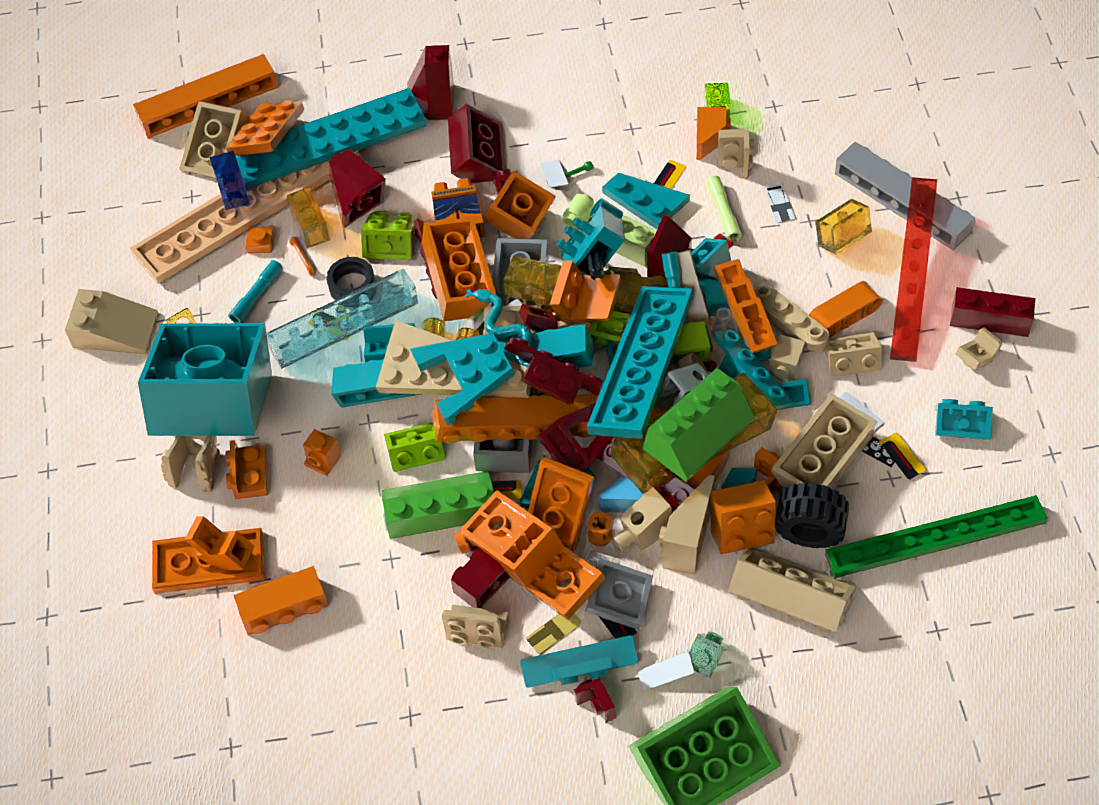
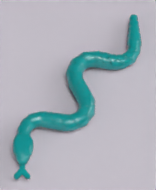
M467 289L468 294L465 295L466 298L474 296L483 303H494L485 320V328L489 334L493 333L497 338L520 334L522 339L531 344L533 336L528 327L522 324H512L500 328L495 326L503 310L501 297L492 294L489 290L479 289L473 293L470 289ZM514 354L517 364L528 367L530 361H526Z

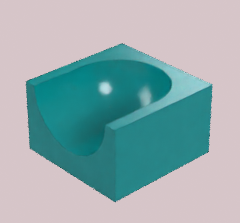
M161 323L138 380L147 435L255 436L272 379L265 323Z

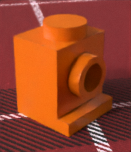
M314 429L303 444L306 455L304 465L328 476L341 457L337 439Z

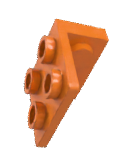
M573 260L563 261L550 305L562 322H608L612 315L622 279L620 275H604L602 279L596 278L593 280L590 275H582Z

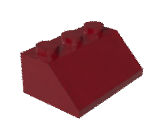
M467 103L448 118L452 175L460 179L468 178L471 183L490 182L493 177L497 176L496 172L506 169L501 122Z

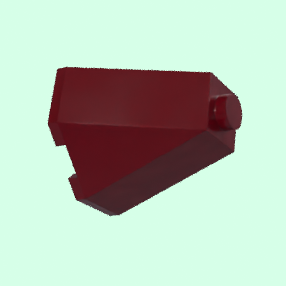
M449 45L425 46L407 82V88H410L424 117L428 120H448L453 115L454 79Z
M350 149L342 153L338 152L332 156L329 161V176L341 223L344 227H347L384 202L386 179Z

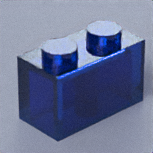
M234 150L210 157L225 210L249 204Z

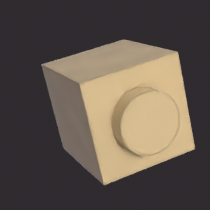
M780 334L777 341L778 345L775 346L770 360L769 374H773L781 379L794 381L804 356L805 341Z

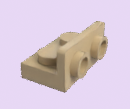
M748 129L719 130L717 168L731 169L742 167V178H747L748 169L753 168L754 139H749Z
M874 332L830 338L828 347L824 349V353L829 361V374L831 377L882 369V347Z

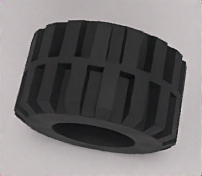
M816 483L790 485L789 488H784L779 496L775 519L776 532L783 539L802 547L819 549L836 546L844 540L849 502L843 494H839V491L825 485Z

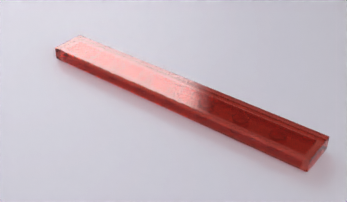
M912 177L890 360L917 362L938 179Z

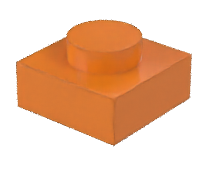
M248 227L245 246L247 253H272L273 227Z

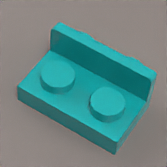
M942 399V403L935 405V436L991 439L993 407L986 406V402L969 401V405L958 404L956 399Z

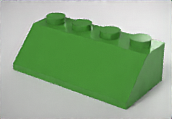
M716 368L648 428L643 450L687 482L754 420L755 416L739 383Z
M478 472L382 490L383 508L389 538L394 539L464 526L494 494L489 472Z

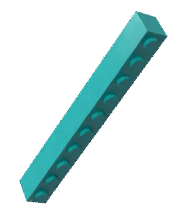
M585 324L532 333L533 337L530 347L538 351L550 352L555 356L554 359L562 363H571L578 368L593 366V339ZM518 335L503 339L496 338L507 360L515 362L514 354L505 350L504 346L511 338L522 339V336ZM384 359L370 360L359 364H347L333 368L331 395L341 408L422 394L379 393L376 389V384Z

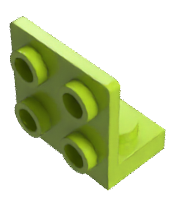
M375 211L369 214L361 229L362 258L411 260L413 257L412 233L415 228L413 221L418 218V215H412L410 212L387 214L386 211Z

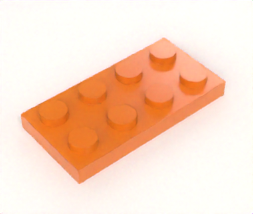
M287 100L277 105L265 103L258 106V109L249 117V120L241 127V130L226 147L228 156L273 152L303 113L302 101L293 102L292 100Z

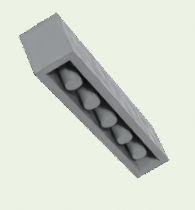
M855 141L837 157L835 175L954 251L972 233L975 217L968 211L956 206L949 199L942 197L927 185L915 180L908 173L901 171L886 159H882L871 152L867 147H863Z

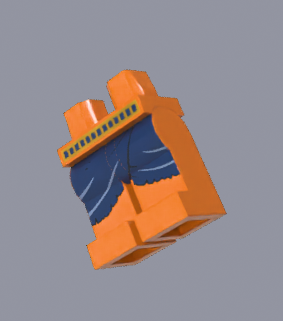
M468 178L459 179L457 181V188L448 189L445 182L435 183L434 191L431 192L435 221L473 217L476 227L479 226L477 230L479 238H484V222L475 185H472Z

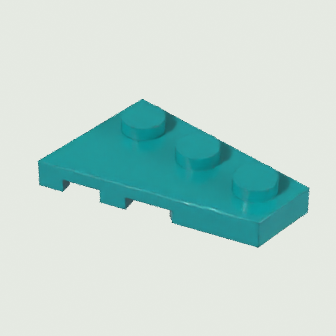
M619 172L602 186V193L655 229H658L663 215L672 218L690 201L689 194Z

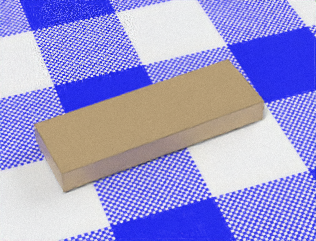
M691 251L677 253L681 272L682 288L693 290V300L687 314L688 321H704L705 325L710 326L711 320Z

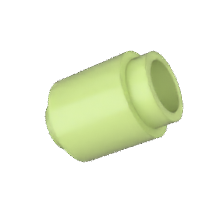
M576 194L563 213V224L579 230L578 227L573 225V220L577 217L586 222L589 220L590 212L595 205L593 198L587 194Z

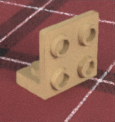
M454 604L451 610H443L442 620L446 640L460 645L466 643L478 644L480 647L487 649L494 647L502 648L509 618L508 612Z

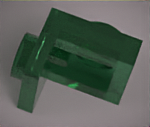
M708 631L707 634H697L689 651L694 671L707 678H711L722 653L727 651L729 645L723 643L724 638L712 631Z

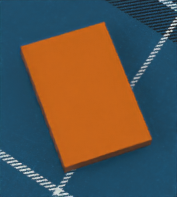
M544 457L540 461L528 512L551 527L562 544L574 552L579 540L595 477Z

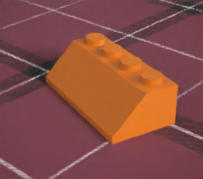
M474 218L424 223L422 245L443 321L468 319L491 302L483 303L474 296L466 298L465 295L468 294L467 289H470L473 293L479 289L489 290L492 294H496Z

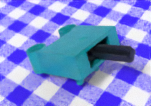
M600 198L590 212L589 217L592 219L589 223L578 217L575 218L573 225L578 227L579 230L566 226L564 232L571 238L567 242L560 239L556 244L561 249L560 256L563 258V261L573 260L582 275H590L593 280L596 278L602 279L604 277V267L625 241L622 223L623 211Z

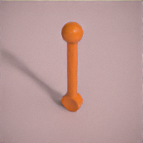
M291 237L289 243L295 247L308 274H315L313 267L309 264L298 244L299 239Z

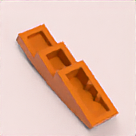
M736 259L716 265L714 272L722 292L752 354L777 346L778 343L760 297H756L749 278H746L740 260Z

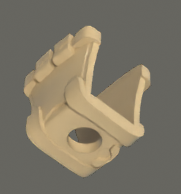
M174 436L175 440L169 449L164 450L161 457V469L164 480L167 481L170 487L177 488L188 454L197 455L195 466L202 492H210L213 485L212 472L215 464H218L221 459L220 450L216 446L217 437ZM193 439L202 440L204 445L196 443Z

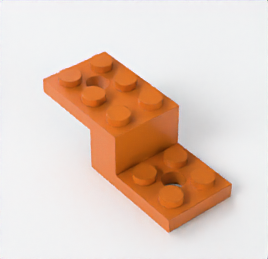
M497 490L459 530L465 538L497 560L513 581L567 620L574 615L606 579L601 571L566 548L551 527ZM504 522L500 529L492 530L496 523ZM572 578L568 586L560 587L563 580Z

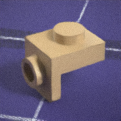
M982 328L978 331L974 340L959 346L955 355L966 366L977 370L993 361L1002 346V341L986 328Z

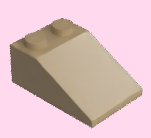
M199 101L179 170L224 180L234 163L232 156H228L226 147L241 130V127L249 120L250 116L241 110Z
M78 289L65 332L72 348L146 354L159 312L156 309L105 291Z
M708 475L669 516L667 527H661L658 556L663 557V568L690 574L696 573L711 512V491H714L715 476Z

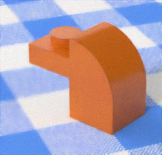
M196 516L184 539L198 551L196 554L198 558L210 565L226 570H243L255 547L239 532H222L204 516Z

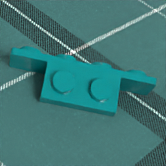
M734 329L717 331L713 334L714 340L726 353L718 369L739 383L750 408L754 407L759 397L770 410L790 406L792 401L756 358L754 353L752 354L751 350Z
M625 636L521 659L520 664L525 687L530 688L561 681L562 686L579 682L578 677L589 675L590 679L607 676V670L637 664L638 658L633 637Z

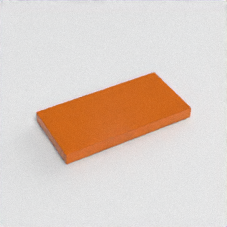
M262 528L237 530L255 546L243 570H226L206 563L196 556L198 551L184 540L185 537L153 540L152 590L154 594L264 581V540Z

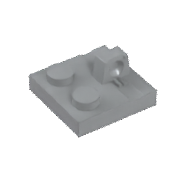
M600 558L596 569L601 571L606 579L588 598L585 612L639 630L642 626L653 575Z

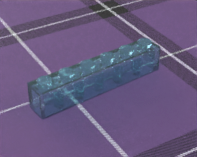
M404 268L267 332L270 351L280 368L283 369L364 330L366 326H373L419 304L416 286Z

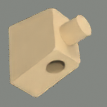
M652 487L621 515L620 521L623 530L612 538L621 551H624L633 543L640 550H645L659 540L661 527H667L669 516L673 513L671 506Z

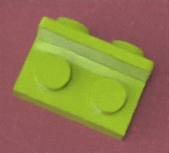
M433 422L384 434L394 472L445 459L442 442H436Z

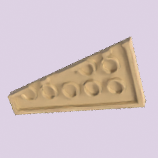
M395 320L376 389L379 393L454 395L461 392L462 389L447 361L420 372L410 350L415 347L453 340ZM509 361L514 376L488 396L529 398L532 386L521 381L527 367Z

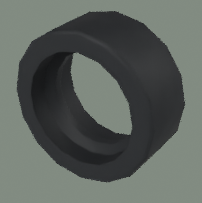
M345 257L339 259L327 271L326 280L330 295L340 304L355 306L364 303L375 292L376 280L372 266L362 258ZM350 273H358L366 277L362 285L353 289H343L336 284L341 277Z

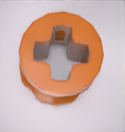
M595 512L590 515L587 523L589 541L599 547L608 545L613 537L611 517L607 513Z

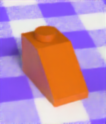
M697 107L696 160L703 159L718 147L719 130H731V117H726V107Z

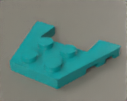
M493 333L410 349L420 372L447 361L462 389L461 392L436 402L447 426L456 421L455 416L463 410L468 412L475 406L473 402L482 395L486 394L488 396L514 376L513 369Z

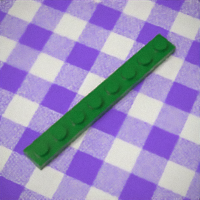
M1037 495L829 548L826 549L825 556L835 579L1046 524L1048 518Z

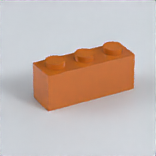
M314 566L233 595L248 636L251 634H261L267 631L268 628L278 624H288L294 621L295 618L306 614L318 613L322 608L328 606Z

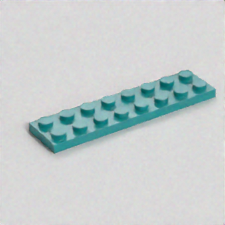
M406 88L290 128L273 152L232 156L245 188L249 189L329 161L338 152L342 153L347 149L355 152L426 127L427 122L410 88Z
M641 287L587 424L588 435L643 439L693 300L692 289Z

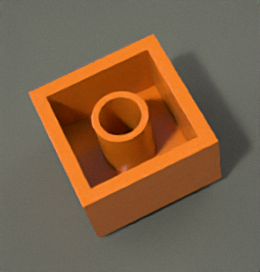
M513 170L489 208L484 221L514 239H531L556 196Z
M765 480L711 491V534L720 554L774 543L776 502Z

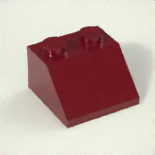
M663 215L647 252V284L668 288L662 254L670 252L681 253L688 250L692 252L694 249H692V237L667 215Z

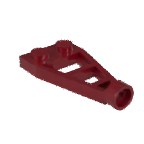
M596 403L557 419L536 436L556 462L582 472L594 462L612 438V436L596 435L587 448H582L570 433L574 425L581 422H589Z

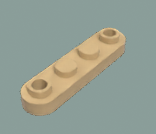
M762 285L754 289L757 298L760 297L767 318L792 338L805 341V348L809 351L818 352L828 347L829 332L824 326L773 287Z

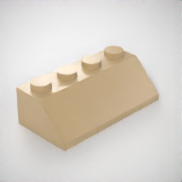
M831 393L771 468V472L783 489L789 488L793 484L798 485L799 483H816L833 489L873 437L877 420Z
M749 548L737 561L728 591L735 593V596L741 600H753L761 603V606L769 611L779 610L787 613L788 617L795 621L803 622L805 620L813 623L821 631L836 632L843 621L856 586L757 548Z

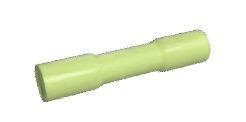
M712 176L707 179L706 184L712 200L718 209L728 241H737L742 236L740 228L730 209L720 177Z

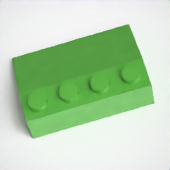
M725 687L628 745L642 773L664 805H718L780 767L738 687Z

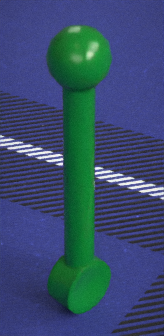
M587 161L583 166L564 173L565 177H570L584 170L590 171L594 165L591 161Z

